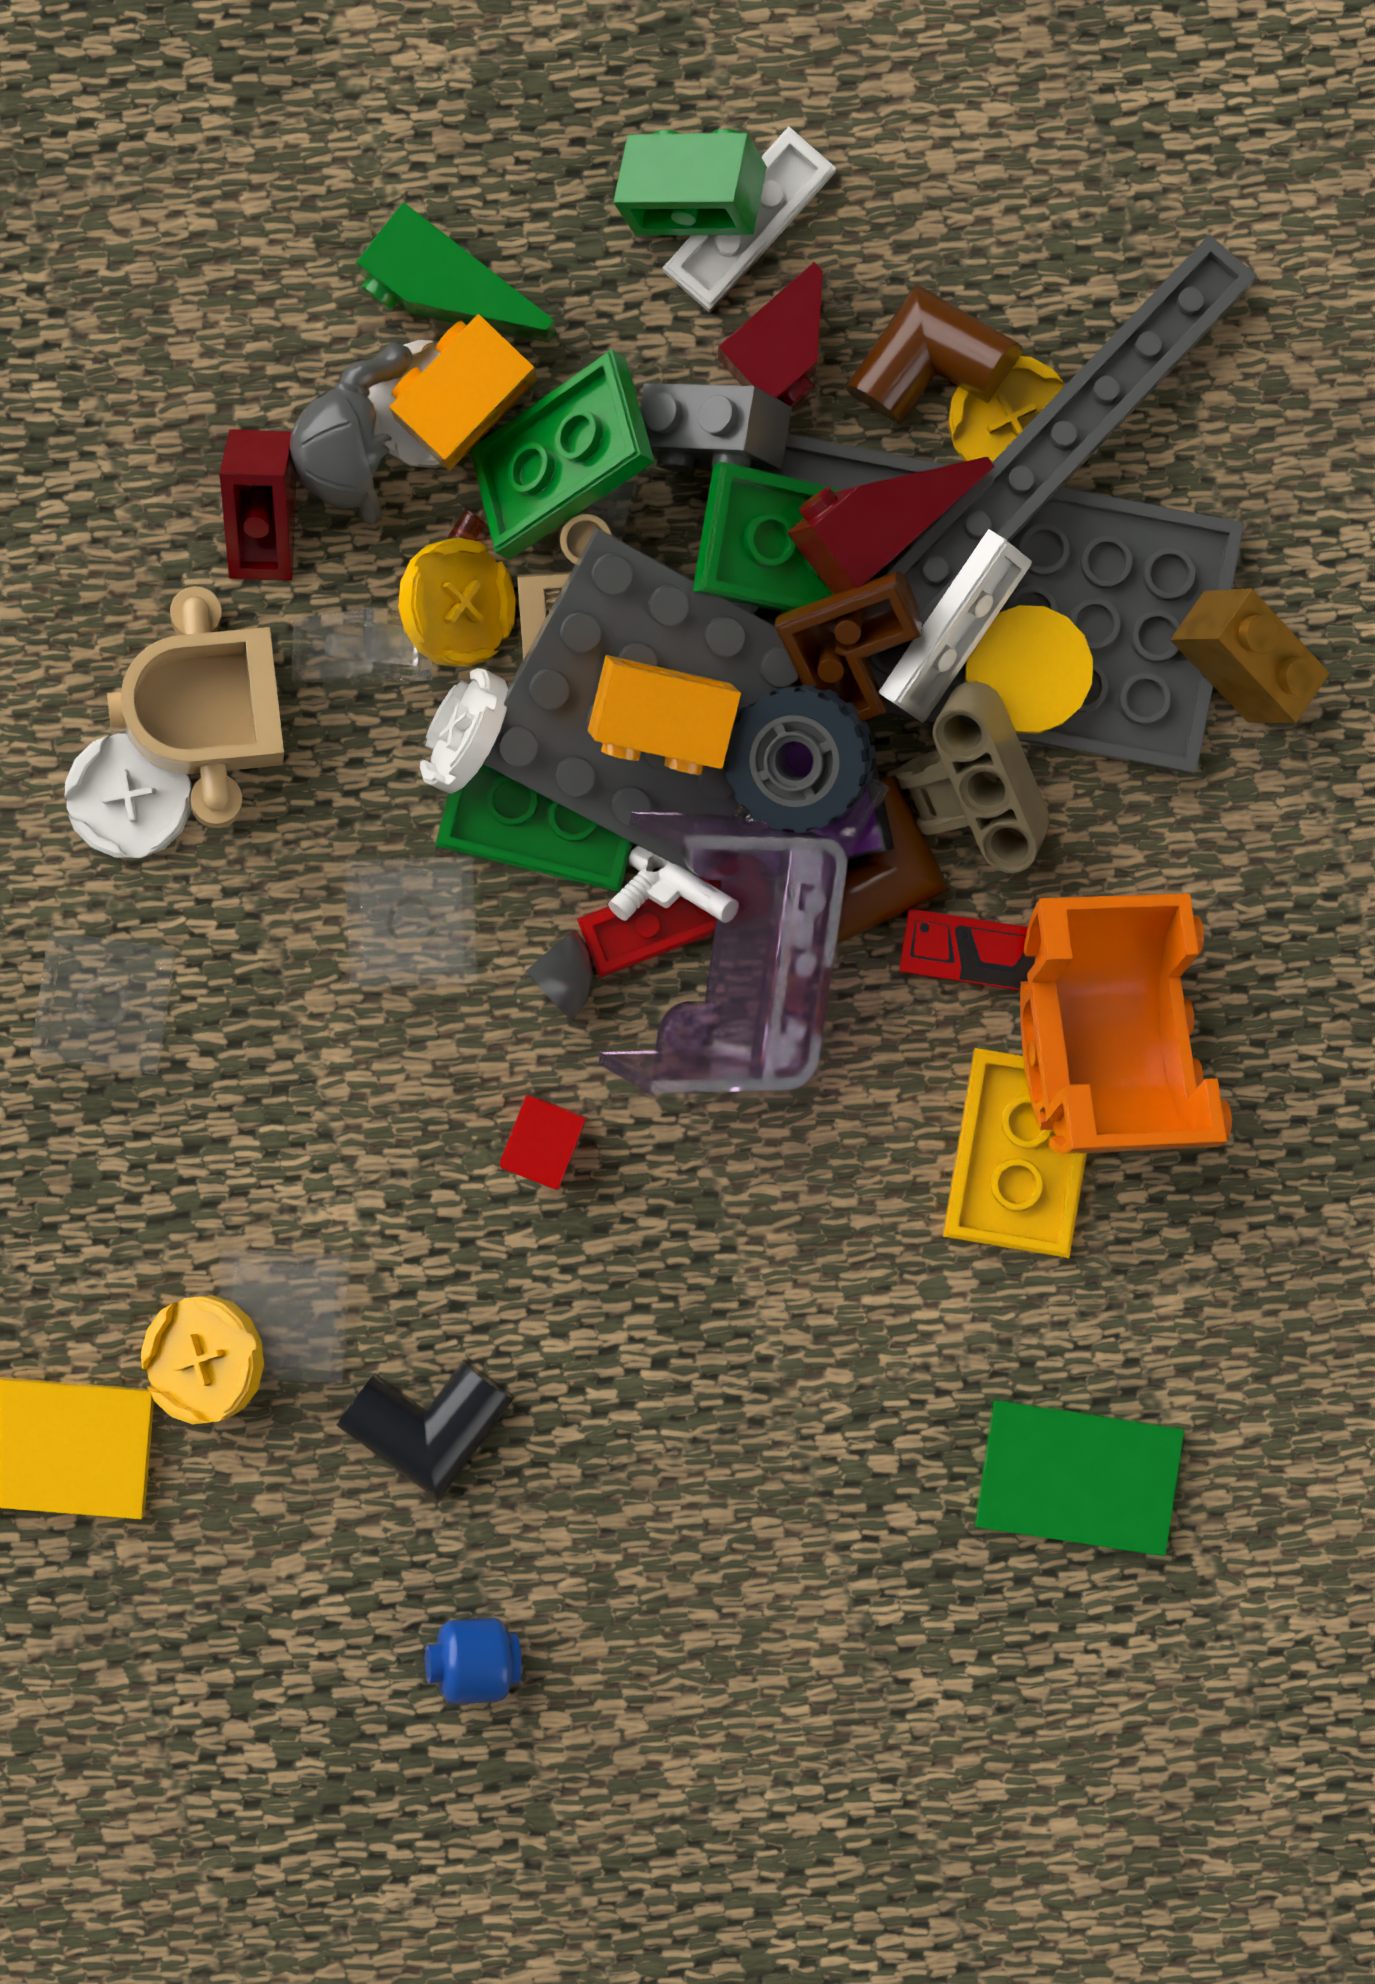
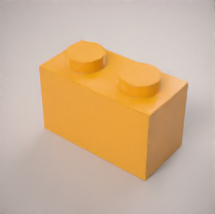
M479 314L468 325L463 321L454 324L436 345V350L440 354L423 372L418 367L411 369L397 383L391 393L396 399L389 406L394 419L449 472L537 381L535 367Z
M605 655L587 731L595 741L602 743L601 752L607 755L639 761L642 751L666 757L664 766L670 769L701 775L704 765L718 769L723 768L741 692L731 683Z

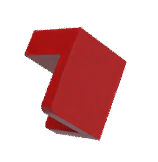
M526 1095L500 1159V1167L558 1191L588 1117L532 1095Z

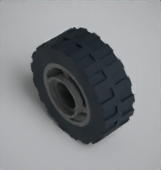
M805 684L797 687L792 685L759 697V700L755 703L748 705L740 713L742 717L739 722L733 724L725 756L728 771L725 772L728 784H732L736 793L734 795L736 801L740 806L744 805L751 812L749 816L759 823L764 821L771 825V829L781 832L791 829L794 830V833H803L815 828L820 829L850 812V809L859 803L865 795L864 789L867 783L871 782L874 769H871L872 759L875 757V745H871L869 738L871 731L867 722H863L858 716L857 712L859 710L851 702L846 703L840 699V694L830 689L825 691L817 689L816 685ZM792 741L800 742L810 749L813 755V768L809 775L798 774L790 768L786 753Z

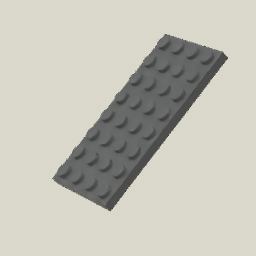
M788 434L782 470H756L844 490L947 465ZM1061 487L1009 542L1029 558L1032 563L1000 612L1019 605L1045 606L1067 616L1085 635L1092 654V685L1082 707L1062 725L1040 734H1017L1019 741L1190 775L1197 772L1213 685L1170 639L1203 591L1232 589L1245 523ZM937 520L888 563L887 573ZM731 601L775 625L776 618L784 613ZM912 641L865 657L880 689ZM965 663L926 721L924 720V723L934 724L949 695L957 686L964 683ZM885 698L887 712L883 715L919 721ZM957 715L967 726L979 727L977 722L971 717Z

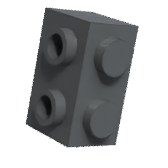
M644 383L640 410L652 454L657 458V467L672 472L692 473L695 467H711L713 469V464L726 462L752 469L782 470L792 410L791 406L755 386Z

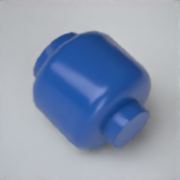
M498 1618L464 1619L446 1622L439 1630L437 1644H427L425 1648V1672L428 1684L439 1683L440 1692L445 1701L453 1705L503 1700L507 1696L510 1686L519 1684L521 1679V1650L518 1635L516 1632L508 1633L505 1625Z

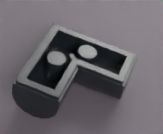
M465 1359L427 1410L374 1373L336 1426L439 1501L515 1396Z

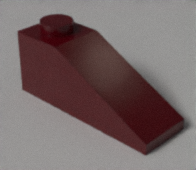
M987 456L836 492L827 487L816 493L800 507L799 512L803 519L790 529L787 534L832 594H837L850 588H859L866 584L995 466Z

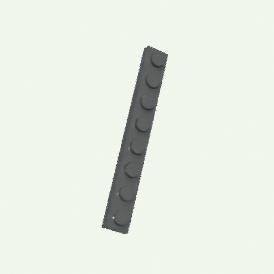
M1210 234L992 462L995 467L956 501L886 574L900 571L905 576L916 599L922 627L988 529L1010 542L1253 285L1257 275Z

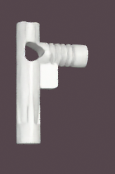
M638 845L631 851L628 860L629 864L640 872L608 903L612 912L624 921L648 898L662 907L668 908L681 896L724 923L731 921L739 908V903L736 899L703 881L683 867L670 863ZM654 868H660L659 871L653 872Z

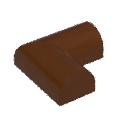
M916 284L847 383L846 389L850 395L901 425L936 373L984 402L989 403L1024 350L1018 342Z
M900 571L869 581L859 588H850L780 614L775 621V628L802 684L816 685L817 689L823 691L830 689L840 694V699L846 703L851 702L859 710L857 714L862 721L887 712L886 700L884 696L878 693L880 687L865 657L914 640L922 635V621L916 599L907 579Z
M895 775L880 781L895 849L863 856L865 861L808 888L835 945L950 890L924 834L921 833L917 825L916 818Z

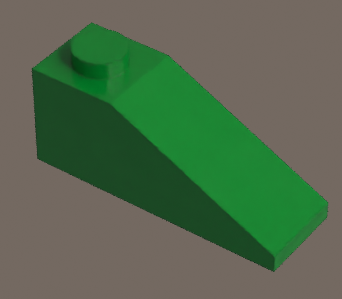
M404 202L356 261L361 276L366 279L361 288L375 302L388 311H391L398 304L411 315L455 324L463 321L466 325L479 314L499 333L548 343L557 333L554 319Z

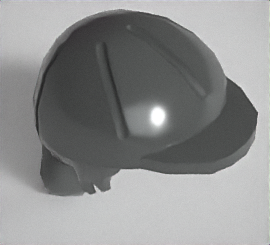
M391 342L373 359L358 361L349 365L343 371L340 382L335 384V389L320 394L307 405L299 415L290 438L292 466L303 486L327 504L341 509H353L369 525L381 520L383 516L379 499L374 489L372 475L377 470L380 460L390 451L383 443L392 440L389 434L374 436L376 412L373 403L368 398L370 395L369 388L378 383L400 378L408 370L413 359L412 352L408 347L399 343Z

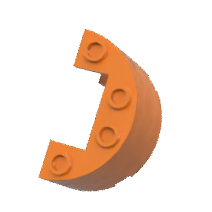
M1190 893L1039 898L1030 918L1024 945L1025 956H1035V963L1027 973L1028 981H1022L1020 987L1021 1039L1027 1086L1035 1118L1040 1130L1054 1131L1056 1137H1050L1049 1146L1056 1153L1083 1154L1212 1148L1222 1146L1227 1142L1232 1129L1230 1106L1226 1100H1221L1218 1078L1204 1079L1203 1081L1201 1063L1198 1058H1192L1189 1036L1194 1028V1010L1191 1000L1183 997L1181 975L1201 953L1204 943V930L1201 918L1198 915H1193Z

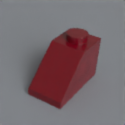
M815 262L808 266L718 346V360L741 386H755L791 406L792 409L803 401L815 388L810 378L816 373L818 360L823 273Z
M229 429L219 473L229 579L292 581L296 473L292 466L290 455L292 431Z

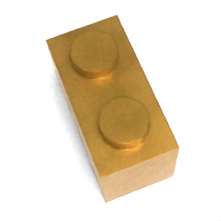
M1252 588L1203 591L1170 639L1248 723H1297L1330 674Z

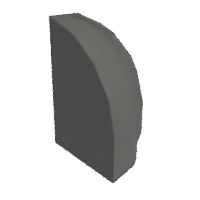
M575 930L558 942L525 971L572 1021L588 1001L593 980L590 952L579 933Z

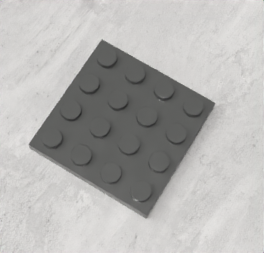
M595 527L508 687L504 701L507 710L501 730L483 764L670 863L677 864L694 875L699 876L739 805L734 798L736 793L733 786L728 784L725 772L728 771L727 760H724L722 769L704 765L702 774L695 775L664 766L666 757L641 751L639 761H632L601 752L602 743L595 741L587 730L605 655L731 683L741 692L734 723L739 722L742 717L740 713L748 705L759 700V697L792 685L797 687L803 684L775 625L730 600L692 592L694 585L692 579Z

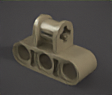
M978 681L964 682L957 686L949 695L934 723L932 733L937 750L908 761L898 769L895 777L901 787L908 788L919 814L916 821L922 834H939L970 826L981 854L987 863L996 870L1006 873H1017L1027 869L1035 860L1048 832L1050 824L1049 812L1003 700L997 691L988 684ZM957 715L971 717L977 722L979 727L967 726ZM982 772L995 774L1003 783L988 780ZM1005 828L1016 829L1020 831L1025 836V838L1013 836Z

